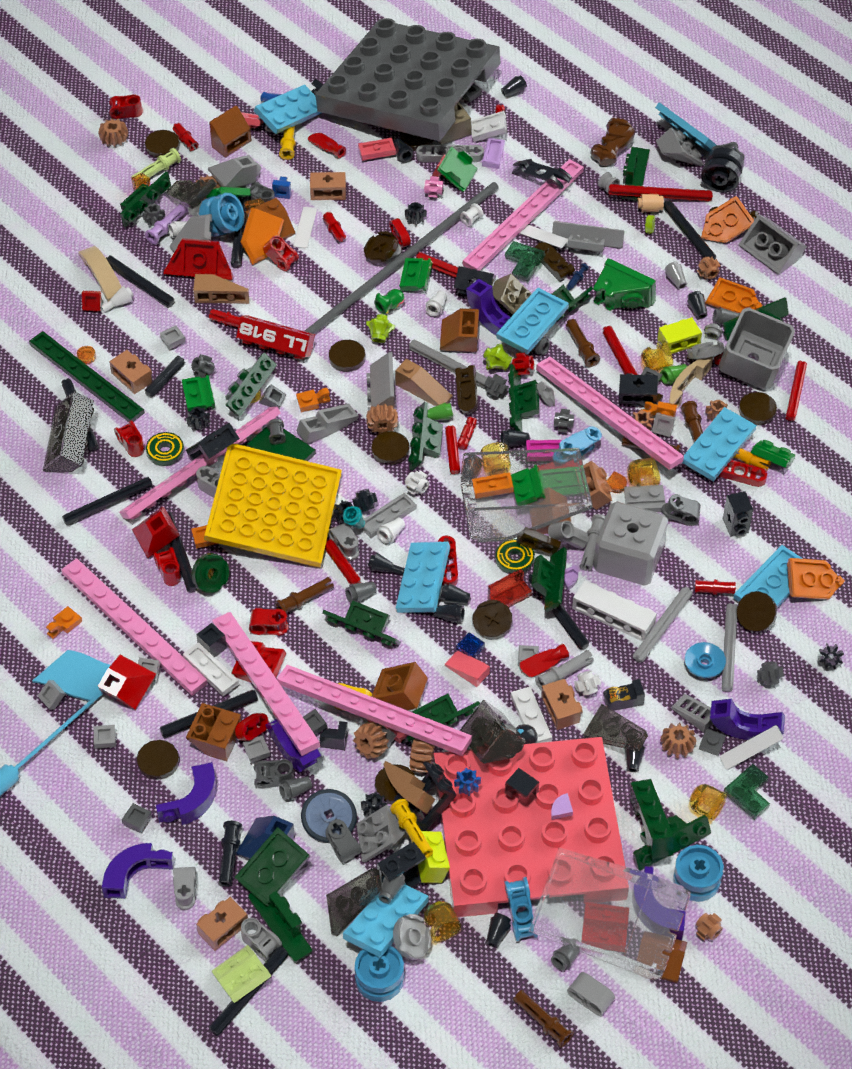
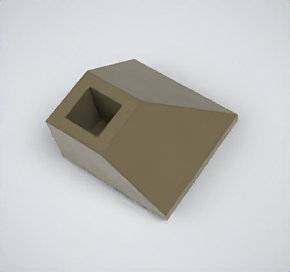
M511 273L497 279L493 286V296L511 314H514L532 294Z

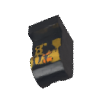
M640 679L632 680L631 684L610 687L603 692L607 708L611 711L644 705L645 692Z

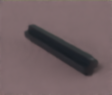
M179 355L176 356L145 389V394L150 398L154 397L185 364L184 358Z

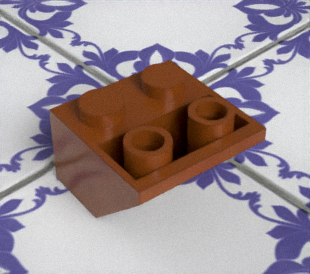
M236 105L209 122L212 148L224 158L251 142V129Z
M460 308L442 319L440 350L477 352L479 309Z
M202 703L186 739L207 756L227 762L237 741L235 728L242 721L241 714Z

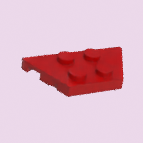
M182 238L163 271V274L195 277V274H213L228 280H233L234 278L219 241Z

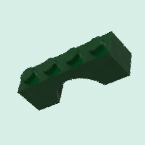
M646 779L630 782V801L635 815H641L646 842L652 859L673 856L674 836L652 780Z

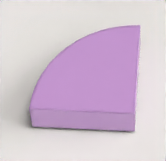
M577 565L565 569L563 584L567 590H570L578 580Z
M568 793L561 795L554 801L551 809L552 820L573 816Z

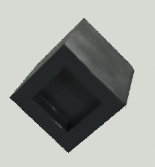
M210 623L196 634L197 643L199 642L214 657L227 648L225 634L213 623Z
M339 721L338 729L325 728L320 733V748L345 751L348 737V722Z
M518 768L505 782V794L511 798L516 792L524 798H527L531 793L536 795L539 792V781Z

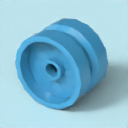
M223 193L216 197L205 199L200 205L199 216L212 214L209 231L211 236H222L242 228L244 211L235 195Z
M704 845L688 846L680 852L676 858L673 883L675 889L682 897L690 901L701 902L709 900L716 895L720 888L724 868L719 854Z
M390 946L381 958L364 949L359 952L355 959V983L363 997L371 1001L384 1002L398 995L404 983V962L396 948Z

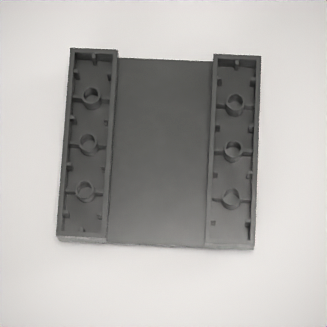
M390 18L379 19L315 94L317 111L441 141L455 123L454 107L475 80L487 82L501 64L500 47L486 44L483 39L469 40L456 37L452 32L438 33L425 30L421 25L407 26L395 23Z

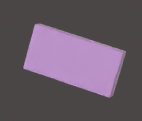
M488 138L482 160L483 167L499 169L505 140Z

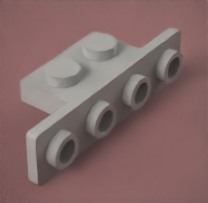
M561 221L553 222L552 233L567 238V247H571L573 250L585 249L592 253L603 252L604 246L623 247L624 230Z

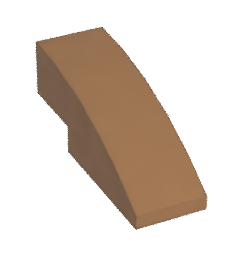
M385 761L383 765L394 788L408 802L427 814L435 798L422 790L425 783L414 775Z

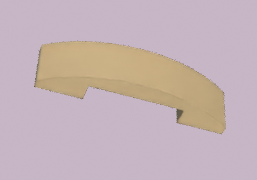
M96 246L79 251L80 258L93 273L107 301H110L121 288V285L109 262Z
M713 357L699 359L680 373L671 389L670 404L677 405V409L682 403L683 391L694 378L702 380L711 370Z

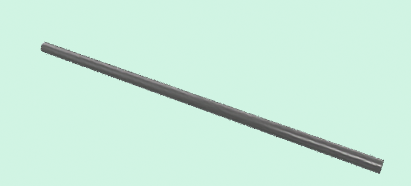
M492 182L304 331L316 334L402 266L405 258H412L460 220L461 213L470 209L473 203L479 205L498 190V184Z

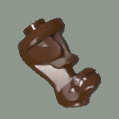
M611 118L606 125L607 133L606 136L602 137L601 144H595L591 148V157L597 160L601 166H609L616 163L619 152L633 141L635 130L627 120Z

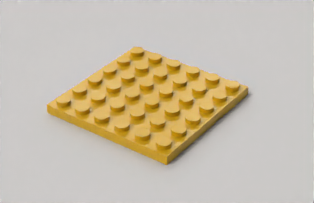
M234 443L231 444L226 450L204 540L320 568L342 470Z

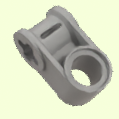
M343 523L328 530L330 539L336 543L347 560L352 561L358 558L359 549L357 546L359 541L349 524Z
M196 867L173 868L176 906L181 910H189L195 905Z
M247 918L242 922L241 936L243 942L262 960L266 961L269 958L268 955L276 947L282 946L280 939L257 919ZM250 929L256 930L254 934H248L246 931Z

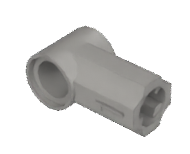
M568 520L553 523L548 528L549 537L561 540L578 549H583L588 543L589 536L587 532L574 527L572 522Z

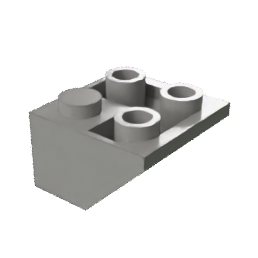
M670 128L656 140L661 153L669 158L697 166L704 165L701 160L702 155L696 149L694 140L689 137L687 138L680 130L676 131Z
M249 155L208 167V171L222 187L234 188L256 182L257 163Z
M385 805L357 823L362 862H367L390 848L406 833L405 829L399 827L396 815L391 813V806Z

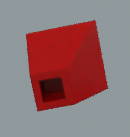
M161 507L132 529L148 558L180 535L164 507Z
M120 654L107 669L98 688L101 692L136 710L156 673Z

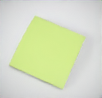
M248 945L211 971L234 1003L271 977L268 970Z

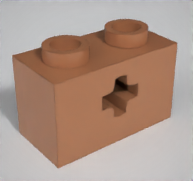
M310 173L311 200H346V173Z
M125 350L109 361L111 374L133 394L138 393L151 384L152 371L149 366L142 364L135 354L132 355L128 350Z
M565 679L543 685L541 691V698L557 730L580 723V717L583 713L580 702H576L574 698L575 694L572 686H568Z
M229 897L225 901H220L212 912L203 915L196 924L198 934L216 951L241 931V924L248 918V914Z

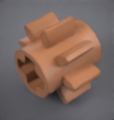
M705 257L700 260L698 264L700 269L697 272L705 279H713L719 274L720 270L718 267L721 265L717 259Z
M711 400L710 406H706L705 410L707 419L713 421L724 407L727 408L728 404L721 400Z
M643 409L637 413L633 412V418L651 431V424H654V418H650L651 412L643 411Z
M704 913L695 924L698 927L696 934L703 940L706 938L714 940L723 930V927L720 926L722 919L715 913L712 915Z

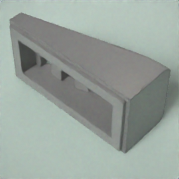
M684 694L671 708L703 733L713 724L710 719L711 707L687 694ZM684 702L688 703L684 708L680 707ZM691 706L694 708L691 712L687 711Z

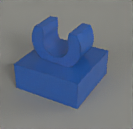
M280 176L279 180L273 179L272 190L275 197L291 198V182L287 181L288 177Z

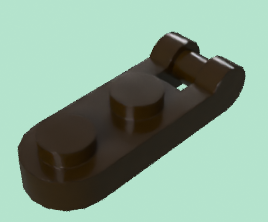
M541 242L535 246L534 253L536 258L558 281L564 279L566 275L570 276L575 271L574 266L569 264L550 244Z
M469 365L468 368L464 369L462 367L455 368L458 406L464 414H472L478 408L475 365Z

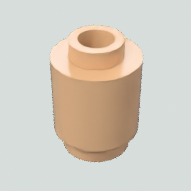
M642 194L641 198H638V209H641V212H659V210H663L664 198L659 196V194Z

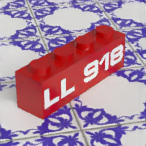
M244 315L240 318L236 338L242 339L241 342L245 344L257 343L260 348H274L277 353L287 354L288 352L293 354L294 358L304 359V357L311 356L316 334Z

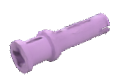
M179 203L162 221L155 222L154 227L145 232L146 239L151 244H157L162 236L168 234V224L179 220L188 212L187 206L184 203Z

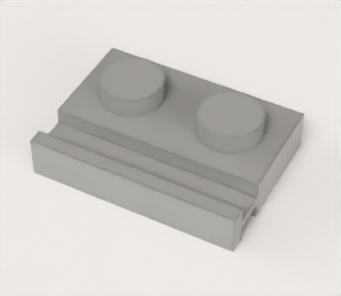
M663 485L624 487L625 504L653 512H662L661 508L665 504Z

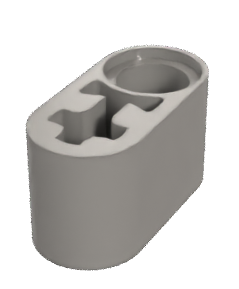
M209 466L200 467L196 472L198 488L214 498L221 473Z
M581 972L567 989L568 994L574 1000L598 1016H602L615 999L614 993L609 988L585 972Z

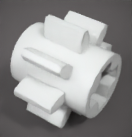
M422 471L411 472L405 480V484L408 486L407 491L413 495L423 494L429 486V481L426 480L428 475Z
M586 671L577 675L578 681L574 682L577 691H582L583 695H589L598 691L597 685L601 684L599 675H593L592 671Z

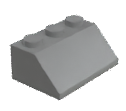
M762 215L757 216L738 244L778 274H781L796 263L807 248L802 242Z
M388 352L370 365V373H366L367 384L371 385V387H367V399H371V402H367L368 411L371 406L377 407V404L384 405L385 403L387 406L393 405L394 408L392 352Z

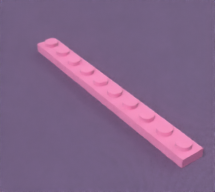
M569 159L561 168L572 176L570 182L568 183L557 178L564 186L563 189H560L555 184H548L546 181L463 260V266L480 271L582 174L584 167Z
M548 357L536 365L538 372L670 470L683 462L684 456L552 357Z
M278 407L267 408L237 429L235 432L240 439L234 442V444H243L247 441L246 437L251 434H257L262 430L261 427L267 424L270 420L277 419L276 416L281 414ZM227 448L208 460L201 454L119 513L125 519L133 520L139 517L143 509L153 507L157 503L156 500L169 496L173 488L183 486L187 483L186 479L196 476V472L200 467L211 466L216 463V458L221 455L224 456Z
M77 558L61 569L62 574L153 660H159L161 662L160 666L188 693L193 696L208 684L207 679Z
M228 612L213 619V624L225 634L226 645L301 756L321 747L319 740L232 613Z
M288 664L277 678L281 686L463 756L472 742V735Z

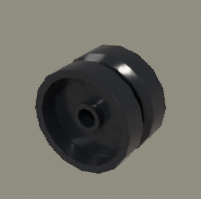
M724 147L714 148L706 156L705 165L702 169L701 179L704 185L715 192L726 193L733 191L739 184L744 168V160L735 150Z

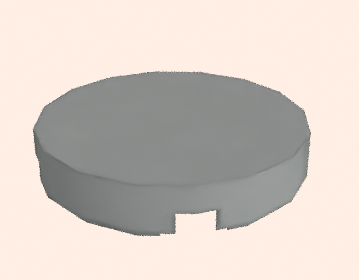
M718 341V345H713V342L695 345L692 347V350H687L688 358L702 359L724 352V344Z
M417 914L402 916L395 923L393 938L397 950L403 957L412 960L422 958L425 953H428L431 946L430 929L423 923L425 920Z

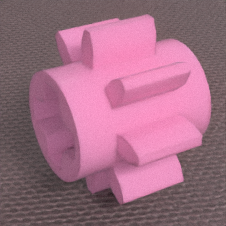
M430 176V180H425L424 193H429L428 197L438 198V194L442 195L444 182L439 181L440 177Z

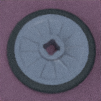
M323 789L310 795L303 804L301 810L302 825L312 838L320 842L330 843L326 838L325 830L332 820L340 819L344 821L350 832L353 831L356 825L357 811L354 803L346 794L338 790ZM331 813L333 817L327 819L325 815ZM333 828L332 833L337 832L339 835L340 829Z

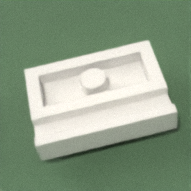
M502 111L471 120L473 141L476 142L507 133L505 112Z

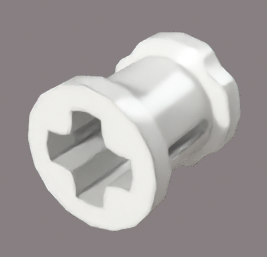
M473 203L470 209L461 213L460 219L466 226H471L473 221L481 218L484 213L478 204Z

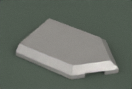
M212 214L190 217L170 244L171 249L175 252L182 238L210 241L211 232L209 231Z

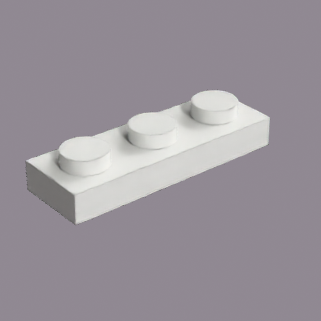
M199 642L183 653V657L222 696H225L239 685V680Z
M531 687L511 692V699L522 724H529L535 728L538 735L537 743L551 742L552 735Z

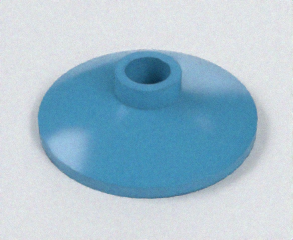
M696 643L686 651L685 665L692 674L698 677L712 678L719 675L725 668V654L718 646L712 643Z

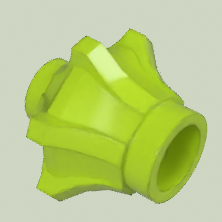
M377 314L376 318L366 322L370 329L371 340L377 343H385L389 333L395 329V325L390 323L388 316L384 314Z
M500 343L492 348L487 347L483 354V358H485L487 363L486 369L488 370L492 368L506 370L512 360V357L505 352L503 345Z

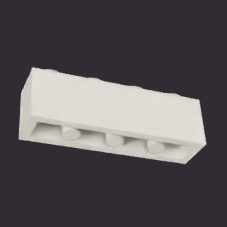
M584 580L573 597L572 609L640 641H644L655 626L657 613L649 608L635 604L632 600L624 599L612 591H607L595 583Z

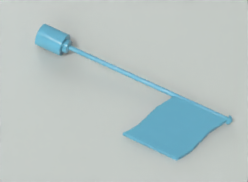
M67 650L32 680L33 683L43 685L48 680H54L67 695L89 702L15 767L4 764L0 768V796L19 780L18 769L104 694L99 690L98 685L110 664L103 663L84 653Z

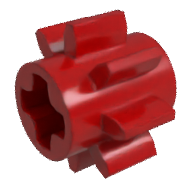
M525 352L516 353L517 358L512 359V364L518 370V375L530 374V370H533L535 365L533 357L528 356Z

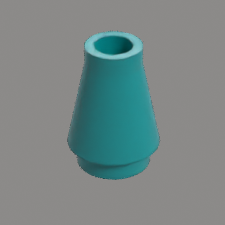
M355 506L345 509L343 513L344 522L357 529H362L365 526V520L361 510Z

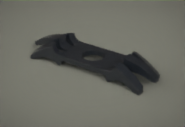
M532 159L517 161L513 164V166L519 167L513 169L512 174L520 173L525 177L528 175L545 180L548 184H555L560 189H563L564 186L557 178L568 183L572 179V176L562 168L555 169L536 163ZM539 170H546L543 174L536 173Z

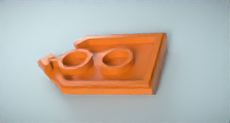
M735 196L706 214L701 238L727 243L748 230L753 224L754 219L739 198Z
M250 208L241 238V244L245 248L252 265L268 257L264 253L263 246L273 236H280L284 223L282 218L255 208Z
M719 277L705 302L711 306L725 308L737 313H741L745 308L755 310L762 307L753 289Z
M788 559L787 568L791 597L828 600L845 582L840 575L838 576L831 569V565L826 560Z

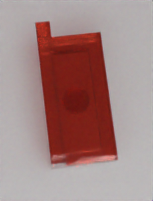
M519 569L488 586L487 599L498 600L510 608L532 596V590L523 580L524 571Z

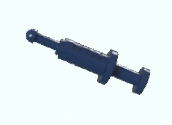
M582 263L579 272H573L572 279L566 285L568 291L572 290L578 281L583 280L584 276L582 274L584 271L589 270L588 265Z

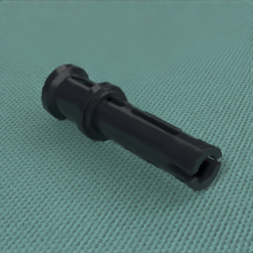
M233 820L223 823L225 832L224 838L221 839L223 855L218 884L223 887L232 886L236 849L240 846L239 832L242 830V824Z

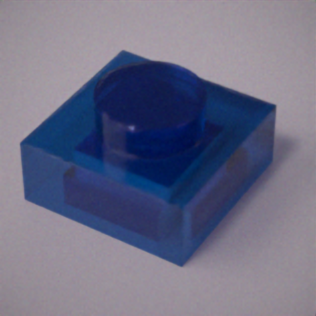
M468 632L456 645V650L475 658L484 649L485 642Z

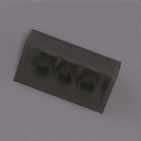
M74 391L56 405L43 466L44 472H73L83 465L85 460L83 454L88 444L86 440L87 434L91 428V424H89L90 418L94 413L93 399Z
M484 699L459 730L472 735V742L469 747L483 764L513 758L516 753L523 749L526 742L507 717Z

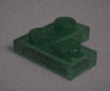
M515 241L511 243L505 252L506 259L518 262L512 271V275L526 282H529L545 257L543 250Z
M754 764L749 766L724 788L723 793L754 820L770 806V803L757 792L768 781L769 777Z

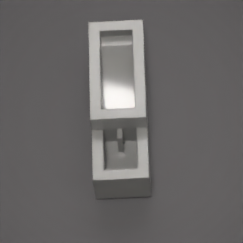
M350 404L318 410L316 416L301 419L296 431L305 443H310L343 429L357 420L359 416Z

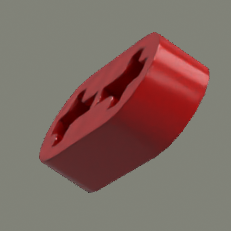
M399 218L390 220L391 232L398 240L401 248L410 246L411 239L401 220Z
M253 713L239 722L235 728L237 739L250 741L267 729L265 724L269 723L267 715L265 713Z

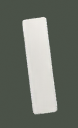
M303 207L294 247H308L317 208Z
M527 225L520 232L523 235L562 248L568 242L567 238Z
M773 726L722 754L720 758L725 768L729 769L783 740V736L778 726Z

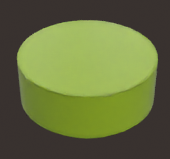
M648 215L646 217L645 231L646 233H654L655 215Z

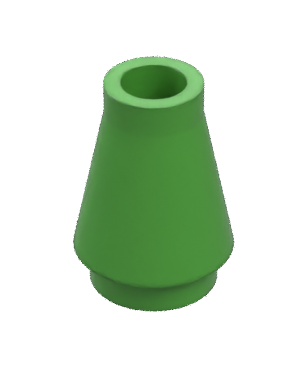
M687 365L664 367L660 371L662 382L664 384H673Z
M444 402L428 409L427 417L432 420L449 421L450 418H454L451 403L446 404Z

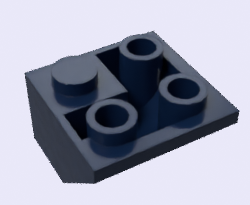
M274 815L256 818L236 855L250 860L277 827L293 840L295 836L294 823Z

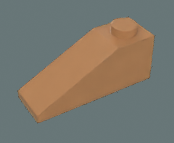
M195 274L193 289L195 303L250 304L248 288L213 274Z
M405 359L395 370L396 386L434 406L444 402L447 404L453 398V395L426 370L408 359Z

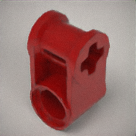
M136 94L113 96L110 99L111 109L109 114L114 119L136 118L143 114L141 99Z
M273 236L263 246L264 253L282 271H288L290 265L299 259L298 253L280 236Z
M132 420L125 426L114 428L118 441L130 456L139 457L143 455L145 450L143 438Z
M173 547L158 554L154 552V561L164 583L168 586L179 584L181 574Z
M253 609L250 616L249 632L255 635L286 634L289 629L288 622L286 621V612L281 609Z

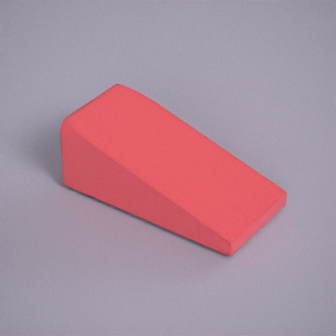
M456 651L445 663L447 668L476 687L490 674V666L460 651Z

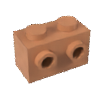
M590 461L575 470L584 501L596 510L612 501L610 494L612 490L607 483V473L603 467H599Z

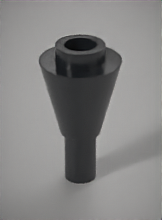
M378 552L376 555H371L368 566L371 567L370 571L393 572L403 576L405 570L403 567L394 565L393 562Z

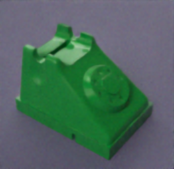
M610 258L605 261L604 268L593 287V290L596 291L595 304L600 305L604 303L606 304L605 309L610 311L615 308L653 306L656 301V280Z

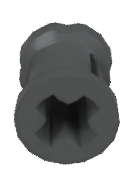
M280 419L270 420L267 423V428L270 431L269 441L275 445L282 444L286 440L283 433L284 422Z

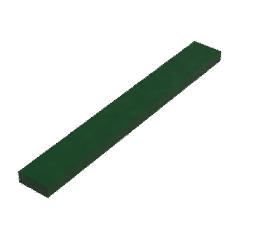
M44 331L29 341L31 347L127 422L131 420L134 422L145 414L141 406Z

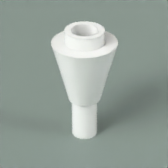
M122 286L110 301L102 305L101 308L106 312L114 306L117 307L132 302L134 295L129 287L125 288Z

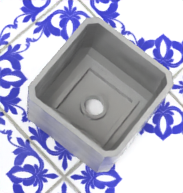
M743 309L725 346L719 364L721 372L764 390L771 388L794 336L795 330L793 326L754 309ZM753 356L757 359V361L749 357Z
M621 502L611 503L596 541L593 566L596 572L643 586L650 584L665 545L668 525L667 517L660 513Z

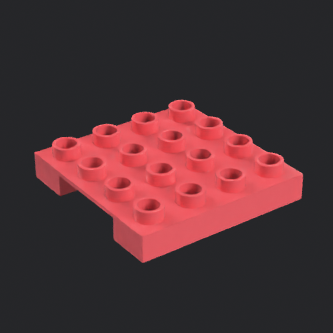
M602 737L466 750L463 756L450 751L434 753V763L443 768L445 777L453 784L452 788L457 794L440 814L443 840L450 865L448 879L454 918L497 913L498 903L509 902L504 881L510 883L522 880L523 877H527L530 900L583 895L584 905L586 903L596 904L628 900L629 883ZM465 768L472 771L477 770L476 777H481V784L478 785L479 791H474L470 796L464 793L459 794V787L454 786L457 772L461 773ZM520 768L539 781V792L536 795L531 793L527 798L516 792L511 798L505 794V782ZM436 786L439 801L444 793L440 792ZM568 793L573 816L552 820L551 809L554 801L561 795Z

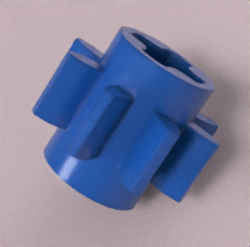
M465 768L461 773L457 772L454 786L459 787V794L464 793L470 796L474 791H479L478 785L481 784V777H476L477 770L472 771Z

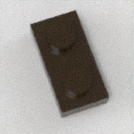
M528 527L521 531L516 540L517 543L547 556L556 553L561 545V541Z

